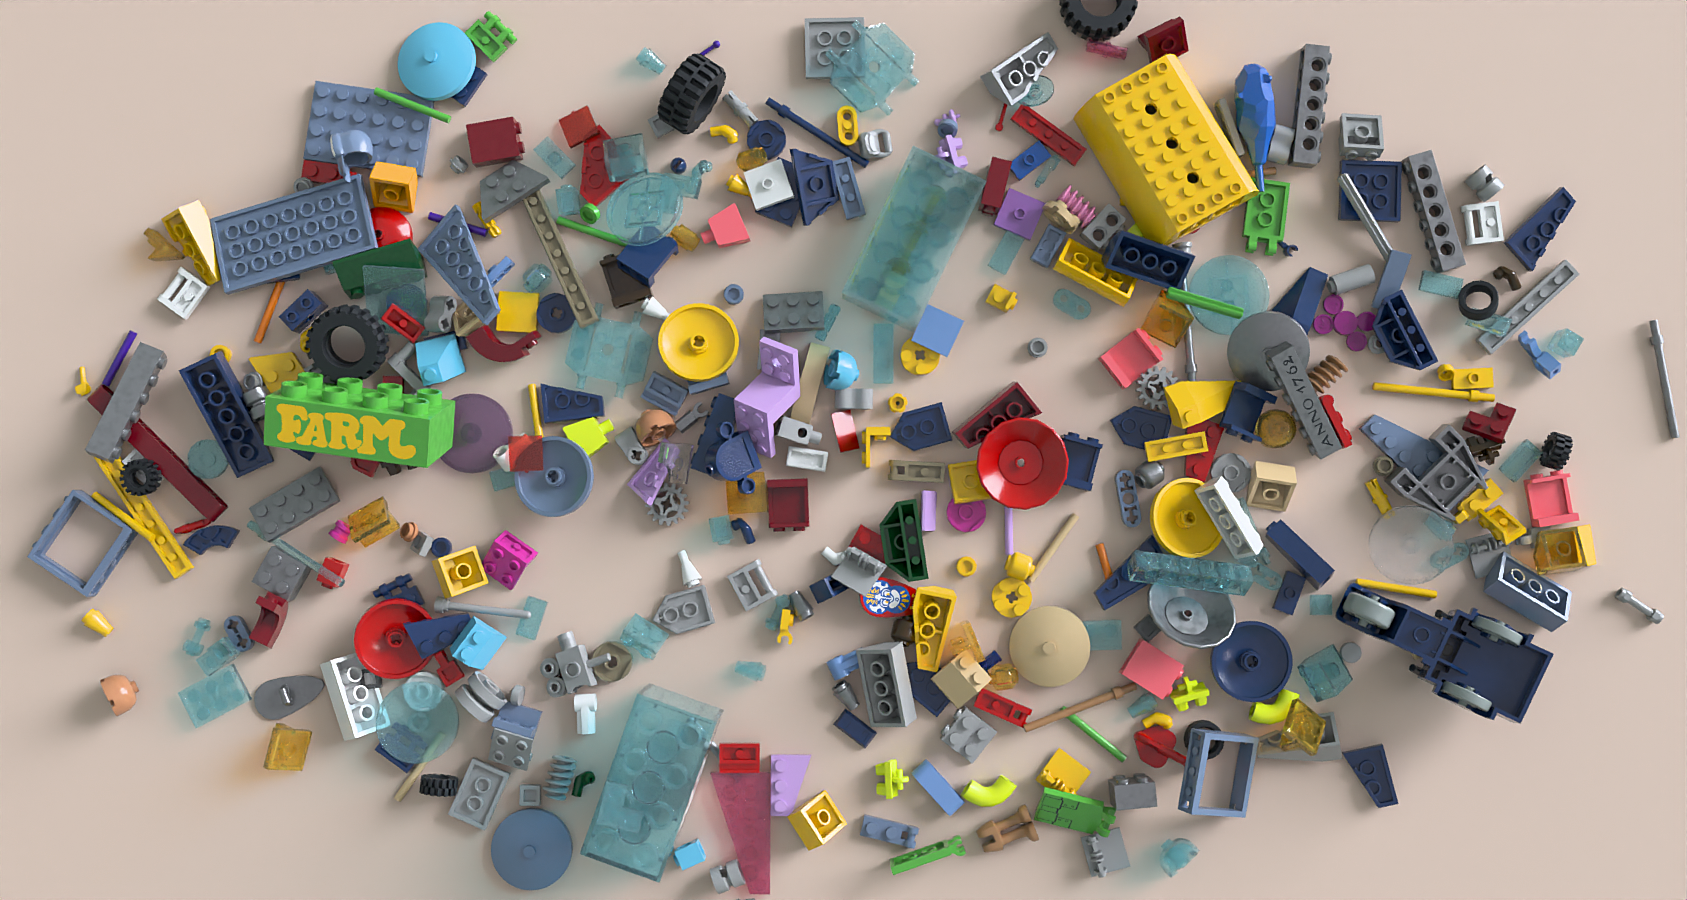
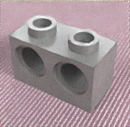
M1108 204L1079 236L1096 251L1100 248L1104 250L1110 241L1109 238L1114 233L1117 234L1125 228L1123 223L1127 219L1111 204ZM1107 217L1114 218L1116 225H1108L1106 222ZM1093 232H1100L1102 234V240H1095L1093 238Z

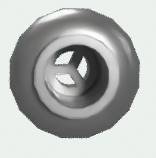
M1145 461L1135 469L1134 479L1141 488L1152 489L1164 480L1165 469L1160 462Z

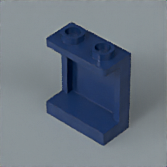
M644 224L616 258L618 268L651 288L655 283L654 276L672 254L676 256L679 253L678 245L672 237L664 236L656 227Z
M1068 432L1067 435L1063 434L1061 439L1065 444L1069 459L1067 478L1063 485L1091 491L1093 486L1092 479L1103 444H1099L1098 439L1087 437V440L1081 439L1079 434Z

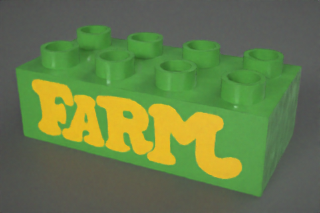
M302 372L298 373L297 380L282 382L279 390L265 397L264 445L428 468L453 446L455 400L442 399V391L437 389L417 390V395L402 393L403 386L395 383L378 384L377 390L363 388V381L358 378H339L337 384L323 382V375L320 373Z

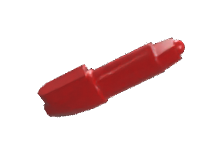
M201 519L175 528L174 533L186 534L211 524V521Z

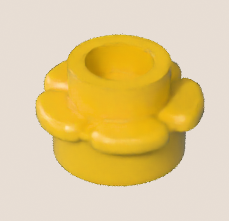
M896 393L888 399L889 409L894 413L903 412L908 404L906 397H903L900 393Z

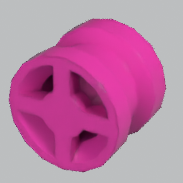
M337 520L335 528L331 529L328 534L337 541L346 544L349 534H353L355 530L347 523Z

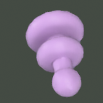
M950 109L949 116L943 114L942 119H935L934 124L938 126L939 122L943 119H952L957 123L956 118L961 117L960 113L955 115L954 111Z

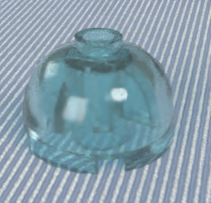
M1169 838L1161 846L1163 850L1160 853L1159 862L1164 872L1172 878L1178 873L1177 870L1184 868L1200 850L1188 839L1177 838L1171 841Z

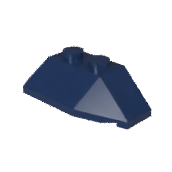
M1401 289L1383 298L1372 328L1389 362L1419 371L1438 362L1403 290Z

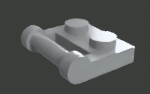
M760 559L727 576L746 611L778 594L776 589L773 590L760 566L762 564ZM754 569L766 592L765 595H760L748 571Z

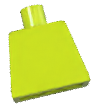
M594 417L563 427L568 439L579 444L586 451L589 458L609 443L605 434L615 429L610 419L599 424Z

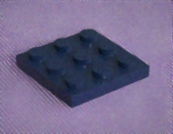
M1341 160L1339 176L1344 173L1349 175L1375 221L1400 222L1402 162ZM1339 184L1338 220L1361 221Z

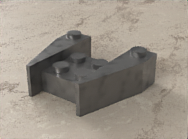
M1442 424L1428 439L1443 455L1418 479L1405 467H1398L1384 481L1398 495L1446 519L1454 521L1456 518L1449 510L1474 485L1478 489L1487 490L1488 486L1465 440L1450 425Z

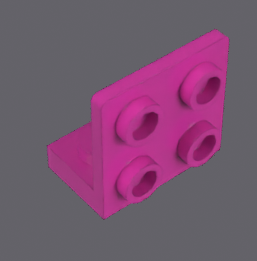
M505 530L494 540L482 565L485 573L509 590H512L525 568L536 558L538 552Z

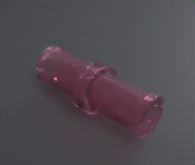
M1088 39L1086 45V52L1100 54L1104 58L1109 56L1125 60L1126 52L1128 51L1127 47L1112 45L1108 41L1103 43Z

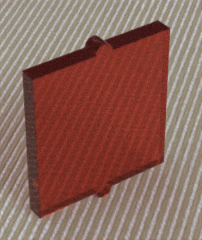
M588 105L577 111H572L571 114L559 119L571 149L583 142L587 143V140L600 134Z
M524 434L523 436H508L510 472L525 471V473H528L529 471L544 470L542 435Z

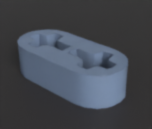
M236 615L228 617L224 622V628L234 648L240 652L252 649L255 641L249 638L251 632L245 620ZM233 621H238L239 623L236 628H231ZM242 639H247V640H248V642L246 643V646H245V645H244V646H241V645H240V643L242 642Z

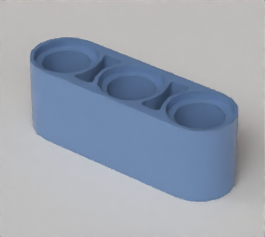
M927 759L911 772L915 779L949 816L965 803L961 796Z

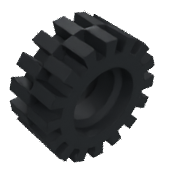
M1551 432L1541 448L1540 465L1557 471L1563 469V465L1567 464L1566 461L1569 460V454L1572 452V437Z
M146 458L127 462V465L122 467L125 470L120 471V474L123 475V477H120V481L124 480L121 486L123 488L127 487L125 491L127 493L131 492L130 495L143 496L155 492L157 487L161 485L158 481H162V477H158V474H162L161 470H156L159 466L157 464L153 465L154 461H148ZM138 470H142L146 475L144 485L139 484L136 479V472Z
M444 774L421 775L419 793L437 797L455 796L457 794L458 777Z

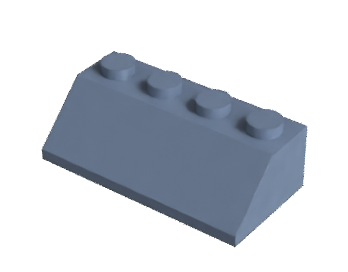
M1503 551L1485 578L1483 592L1550 632L1568 621L1572 592Z

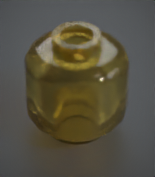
M1010 663L994 665L991 672L988 673L992 678L989 684H993L997 691L1013 689L1019 682L1017 668H1013Z

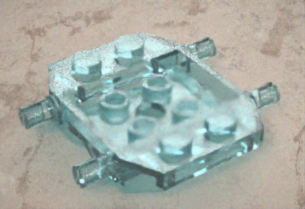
M856 19L851 26L860 33V37L842 57H838L831 49L824 54L834 64L829 83L860 113L878 107L889 116L893 109L885 103V99L903 79H907L913 87L919 83V80L912 74L915 53L884 23L868 28L867 26L864 27ZM872 61L876 62L879 66L878 71L875 73L869 69V63ZM847 66L876 93L875 96L846 69Z
M595 302L594 310L599 321L583 329L579 327L577 320L574 321L565 363L577 373L578 381L576 388L584 390L587 377L610 381L617 385L614 397L623 399L626 385L644 381L653 338L640 327L643 313L634 311L633 320L630 324L602 318L601 313L604 304ZM633 335L624 374H622L621 370L629 336ZM607 344L613 346V353L611 355L603 353V347Z

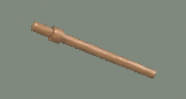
M1132 682L1122 687L1111 688V691L1027 723L1023 725V728L1027 733L1111 699H1120L1124 694L1137 690L1135 682Z

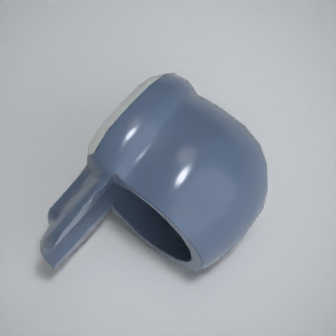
M350 130L331 135V150L333 156L337 159L339 173L346 182L351 183L350 168L366 165L372 160L373 146L371 139L361 130Z

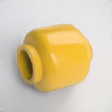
M1014 552L1012 555H1008L1004 569L1009 577L1024 581L1028 576L1032 577L1035 565H1032V558L1030 556Z

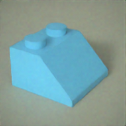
M473 616L450 647V651L453 657L464 664L483 670L507 637Z

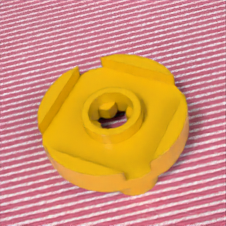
M912 337L909 338L901 348L900 358L903 367L913 375L931 373L939 363L940 354L911 341ZM924 351L925 359L916 360L917 355L915 352Z
M1008 577L994 586L991 600L994 608L1001 615L1013 618L1023 615L1029 609L1032 602L1030 587L1024 581ZM1011 592H1015L1017 600H1013L1012 603H1009V599L1006 598V595L1011 594Z

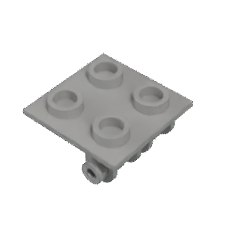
M1491 533L1465 540L1476 579L1488 576L1503 551L1511 555L1509 544L1505 545L1501 540H1496Z
M849 546L845 552L847 554L831 578L866 597L887 565L853 546L851 548Z
M494 728L488 760L527 771L529 761H531L533 755L531 749L534 739Z
M1120 827L1110 829L1108 837H1102L1098 833L1081 837L1091 877L1097 875L1099 878L1105 877L1108 872L1130 867Z

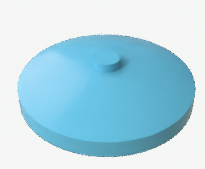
M430 23L415 30L405 40L398 56V73L402 83L415 96L429 101L444 100L454 96L467 85L475 69L476 56L472 42L458 27L448 23Z

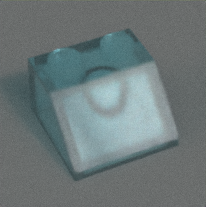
M642 133L603 141L604 162L610 182H621L625 179L641 178L650 174Z
M1334 644L1306 658L1297 666L1301 677L1305 680L1316 702L1337 696L1353 680Z

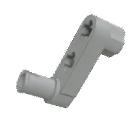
M408 341L387 362L414 388L409 394L417 395V390L432 388L429 385L423 386L422 379L407 365L406 361L416 352V346L411 341Z

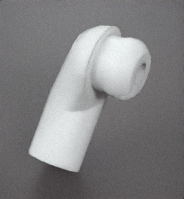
M828 546L821 553L835 566L840 565L847 555L846 551L834 553Z

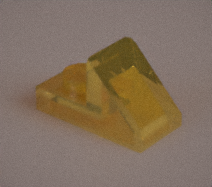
M148 227L143 233L149 238L147 242L156 248L148 259L152 261L183 260L185 258V255L158 231Z

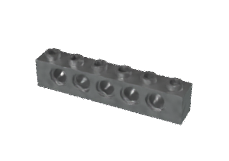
M1305 44L1301 48L1292 128L1295 129V134L1290 147L1288 166L1313 168L1320 162L1321 151H1319V143L1323 140L1321 124L1325 121L1323 106L1326 104L1328 96L1327 92H1325V87L1330 78V73H1327V69L1332 59V53H1329L1330 46ZM1311 64H1316L1319 67V71L1313 70ZM1309 83L1315 84L1317 91L1311 90ZM1308 102L1314 105V111L1307 107ZM1305 122L1311 123L1312 130H1308L1305 127ZM1304 141L1310 144V150L1303 147Z
M1432 150L1408 156L1402 160V170L1408 178V190L1414 198L1413 207L1420 218L1419 227L1424 232L1426 238L1425 247L1430 251L1432 268L1438 274L1466 265ZM1418 170H1420V171L1423 172V174H1424V178H1423V179H1421V178L1418 177V175H1417V171H1418ZM1424 189H1426L1429 192V198L1424 196ZM1429 208L1435 211V217L1429 214ZM1435 227L1440 229V236L1435 234ZM1441 246L1446 248V255L1441 253Z

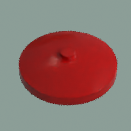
M400 598L383 600L371 606L359 619L354 633L355 652L362 665L373 674L388 679L406 678L422 670L434 654L422 659L403 623L432 619L430 614L419 604Z

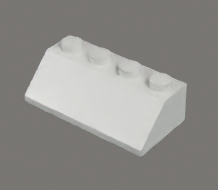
M1222 476L1213 478L1194 490L1235 559L1254 556L1260 552L1263 547L1260 536L1252 527L1249 517L1241 509L1238 499L1232 494L1228 482Z
M356 653L320 664L344 741L391 726L379 688L367 689L365 686L360 685L362 678L361 670L366 668L362 665ZM364 673L365 685L376 684V678L373 673Z

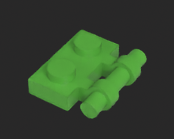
M488 11L484 15L488 21L483 24L478 19L465 34L494 63L507 50L503 42L508 40L513 45L517 38L513 35V31L510 28H506L500 22L501 19L497 15H493ZM492 28H496L500 32L497 37L490 31Z

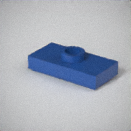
M1039 140L1012 161L1010 170L1020 181L1048 160L1051 155Z

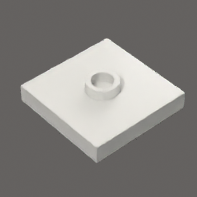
M781 159L743 172L757 211L794 198Z

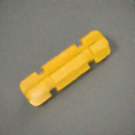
M481 202L475 203L472 206L474 212L478 214L485 228L489 229L488 232L491 237H498L502 232L495 221L492 219L485 223L482 219Z

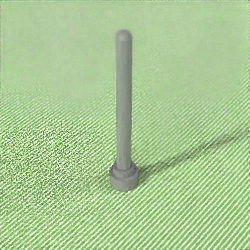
M439 596L436 598L434 610L437 613L455 610L523 619L531 617L530 611L456 603Z

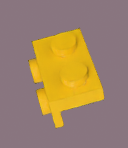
M1497 505L1488 512L1481 508L1477 510L1479 524L1484 529L1487 528L1491 531L1492 536L1496 540H1501L1505 545L1526 533L1525 526L1500 505Z

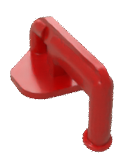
M1155 726L1134 733V740L1142 762L1154 768H1161L1170 758L1185 767L1186 756L1173 750L1176 745V736L1173 732L1164 729L1162 726Z

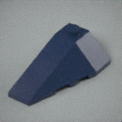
M1309 267L1271 311L1290 316L1302 326L1308 335L1328 274Z

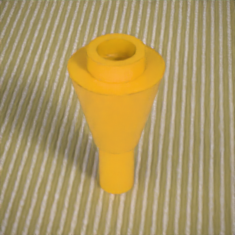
M738 174L736 176L731 175L726 183V186H728L727 191L752 198L747 183Z

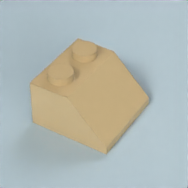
M1255 461L1248 484L1246 506L1286 512L1297 485L1295 467Z
M964 649L941 668L931 680L952 704L959 709L986 686L992 678Z

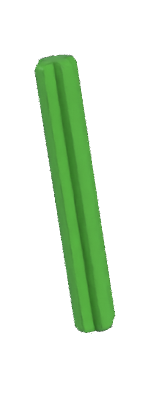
M1169 287L1166 292V298L1236 319H1240L1243 316L1244 309L1238 306L1173 287Z

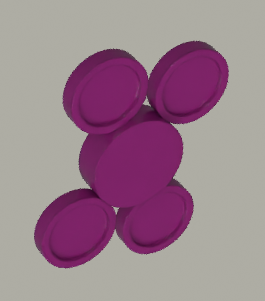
M1335 294L1327 296L1323 301V308L1328 314L1335 316L1333 319L1326 314L1317 316L1313 321L1314 330L1319 334H1327L1334 329L1340 335H1348L1346 344L1350 350L1355 352L1363 350L1367 345V338L1362 332L1355 330L1357 327L1364 332L1373 330L1372 324L1376 316L1372 312H1363L1356 317L1350 311H1342L1344 302L1340 296Z

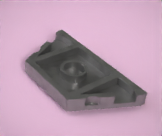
M515 160L510 161L480 181L483 221L488 223L550 183V180L546 175Z

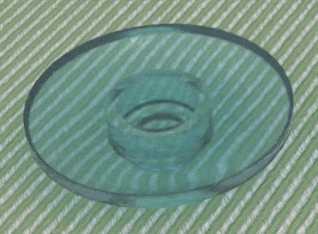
M1039 75L1037 81L1030 87L1028 94L1018 102L1028 107L1046 103L1054 93L1052 81L1046 76Z

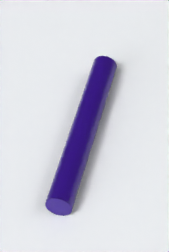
M430 212L428 220L440 223L445 216ZM467 223L470 233L486 237L487 229Z
M132 330L128 332L102 384L110 387L137 336L136 332Z

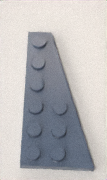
M455 204L418 247V250L482 323L488 325L501 309L461 208Z
M1375 414L1359 428L1387 457L1391 458L1397 467H1405L1416 479L1443 455L1431 441ZM1477 464L1482 476H1484L1489 470Z

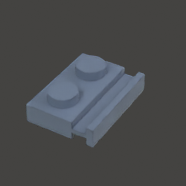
M654 371L640 397L676 416L689 389Z

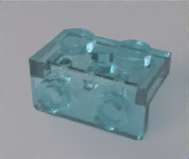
M635 613L623 630L620 639L626 646L638 650L643 657L654 660L669 634Z

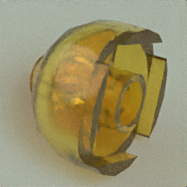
M1271 409L1262 413L1255 426V435L1262 438L1260 443L1265 447L1273 449L1283 448L1290 444L1297 431L1296 422L1288 412L1280 409Z

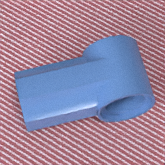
M856 650L826 662L835 681L859 668Z

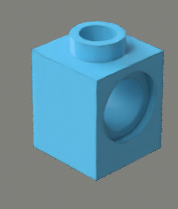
M698 838L677 847L674 852L675 855H673L676 865L681 866L682 871L706 859V854Z

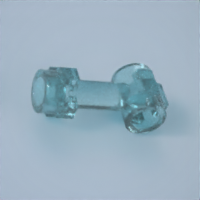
M787 594L776 597L777 605L771 618L767 617L765 620L766 628L773 631L779 628L781 623L778 620L782 609L789 607L791 603Z
M199 618L198 621H195L194 626L197 629L193 639L186 640L183 645V651H186V654L200 656L204 648L200 641L204 632L210 630L211 626L209 625L211 621L204 618Z

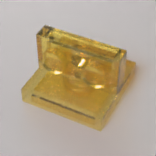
M383 496L348 515L351 539L355 543L360 541L365 548L400 528V524L388 510L387 501Z
M968 620L960 622L965 638L959 636L951 639V644L947 645L950 653L956 655L971 649L977 663L984 661V655L971 623Z
M1300 699L1292 700L1282 730L1279 747L1284 751L1300 747L1309 756L1316 755L1326 721Z
M276 723L272 731L263 767L267 770L302 771L312 731L294 729L286 724Z

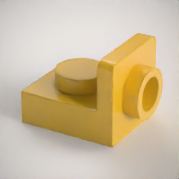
M994 284L985 302L1007 313L1009 309H1014L1018 301L1015 298L1017 293L1014 291L1012 293Z

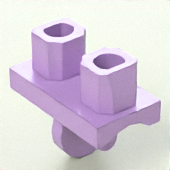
M947 135L939 141L940 147L936 148L938 155H935L933 159L935 162L940 161L942 167H946L948 176L955 174L968 165L965 156H957L956 151L962 149L963 146L961 138H952V135Z

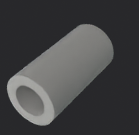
M1366 264L1330 276L1329 281H1327V287L1330 293L1333 292V294L1339 295L1375 283V274L1371 265Z

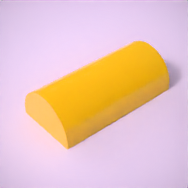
M1069 238L1057 258L1053 270L1124 307L1130 299L1138 278L1105 268L1101 260L1103 255Z

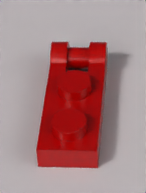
M1320 396L1318 399L1342 449L1353 445L1350 432L1342 424L1343 418L1341 414L1335 411L1333 407V396Z
M985 688L979 691L973 704L974 707L1022 728L1023 725L1027 724L1025 721L1028 715L1032 713V709ZM1016 710L1021 712L1018 718L1013 717Z

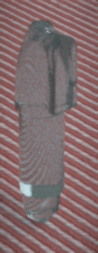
M1053 155L1045 164L1042 172L1036 179V188L1045 182L1051 171L1055 170L1060 162L1057 155Z

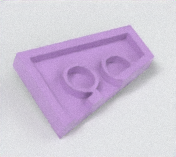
M665 438L627 484L650 506L679 452Z
M771 754V816H788L792 813L811 754Z

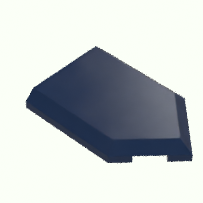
M942 402L903 412L890 438L913 451L952 441Z
M1133 406L1111 419L1110 422L1124 445L1145 450L1144 442L1168 438L1172 420L1170 415Z
M917 662L906 663L913 698L938 717L950 700L931 680L937 672L918 669Z

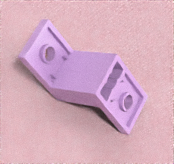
M763 337L759 341L762 373L734 399L737 431L748 430L756 452L772 458L776 454L773 423L801 396L798 351Z

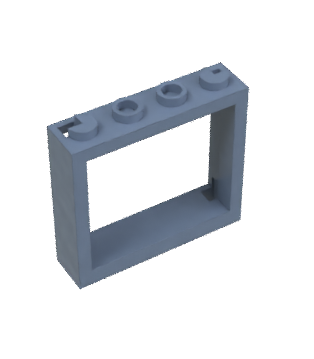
M72 490L69 496H65V502L61 508L54 512L53 520L44 527L41 532L42 536L32 545L33 549L27 557L86 597H92L98 594L138 533L84 491ZM81 501L123 528L87 583L45 555Z
M1191 728L1178 810L1191 815L1245 818L1259 738L1245 733ZM1210 740L1240 742L1229 808L1199 806Z

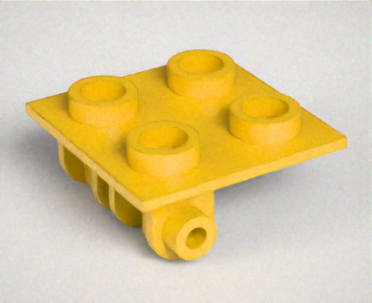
M1058 748L1035 780L1044 787L1077 795L1076 792L1090 775L1091 771Z

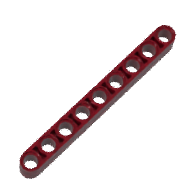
M101 384L87 400L103 415L114 392L106 385ZM139 418L136 423H133L130 429L131 435L127 441L148 461H154L153 465L157 464L159 466L157 470H161L162 475L206 519L215 522L228 508V505Z

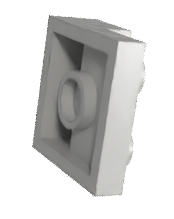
M1342 113L1340 116L1341 135L1338 139L1340 156H1345L1349 160L1365 157L1368 161L1380 158L1384 150L1382 116Z
M965 706L963 710L959 708L953 716L955 720L952 724H947L942 729L941 740L973 764L997 731Z

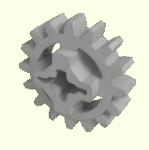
M1155 366L1153 372L1150 368L1147 369V375L1140 374L1142 381H1136L1140 388L1135 389V391L1141 393L1137 398L1144 399L1143 405L1149 403L1150 409L1157 405V409L1161 410L1162 404L1168 408L1166 399L1158 401L1161 395H1165L1164 391L1156 392V388L1153 386L1159 384V388L1164 390L1163 387L1168 386L1165 382L1166 379L1172 385L1178 377L1172 378L1173 371L1166 373V367H1162L1159 371L1158 366ZM1157 375L1155 381H1147L1151 376ZM1145 389L1148 390L1150 398L1147 396Z
M664 483V488L660 487L652 505H645V507L651 508L647 514L654 515L653 521L659 519V525L666 521L667 526H671V521L678 524L677 518H685L682 513L689 511L685 508V505L690 504V502L684 500L688 495L681 494L682 487L676 490V484L674 483L671 487H669L668 483ZM668 491L666 496L662 498L657 497L661 492ZM675 494L678 495L681 505L677 504ZM669 498L672 507H668L666 510L663 501H668ZM654 504L659 506L661 510L660 515L655 510ZM670 512H678L675 516L667 518Z

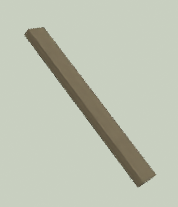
M539 189L522 201L578 325L583 329L598 322L599 318Z

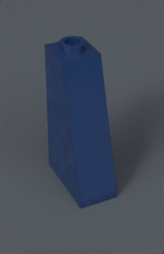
M1281 519L1277 523L1273 521L1266 528L1268 532L1265 537L1317 591L1332 578L1335 570Z

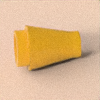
M91 609L81 620L85 623L84 626L104 637H107L114 629L99 610Z

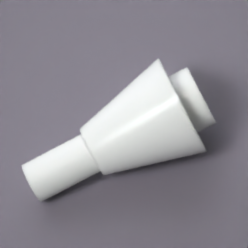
M653 296L651 299L646 298L641 306L644 309L643 314L666 320L670 315Z
M685 550L678 552L682 564L683 586L688 585V588L699 585L702 577L692 563L689 562Z

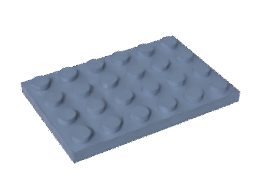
M315 81L303 159L337 164V159L333 156L331 150V135L350 130H361L371 139L373 157L368 164L356 168L373 170L376 161L416 168L417 176L423 177L432 117L374 95L375 89ZM390 92L431 109L434 108L435 101L424 100L411 94Z

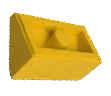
M1590 524L1569 527L1575 567L1596 564Z

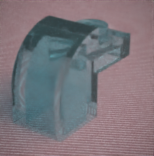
M223 637L206 649L208 652L196 659L206 676H210L224 665L236 659L240 652L229 637Z

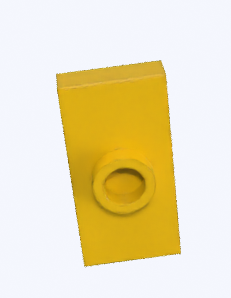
M1493 367L1454 369L1455 376L1451 379L1452 390L1494 387Z

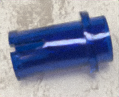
M993 650L992 653L977 662L986 673H989L988 670L999 661H1002V659Z

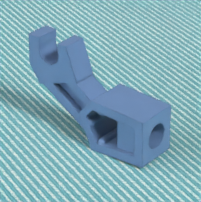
M1525 330L1518 335V341L1533 359L1534 366L1549 380L1561 371V363L1548 352H1541L1535 338L1530 339Z

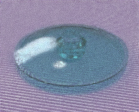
M410 682L395 688L384 698L376 716V732L381 745L391 756L406 763H424L438 758L450 748L459 728V714L452 697L441 687L428 682Z

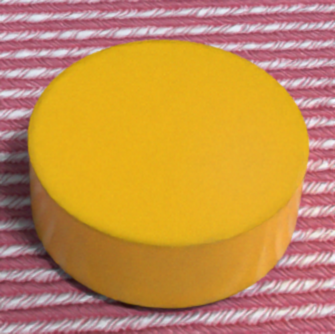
M216 345L210 350L209 356L222 351L227 362L231 360V351L226 346Z
M961 557L956 563V569L962 576H971L976 571V562L971 557Z

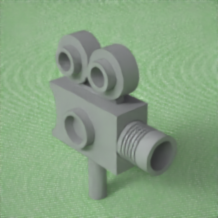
M573 631L557 636L562 651L555 654L556 658L543 660L540 666L542 675L546 678H551L546 686L548 694L552 697H561L567 692L568 694L576 693L583 685H597L592 667L611 661L610 654L606 653L589 660L585 645L576 644ZM548 665L552 667L551 671H548ZM554 684L558 686L557 691L554 690Z

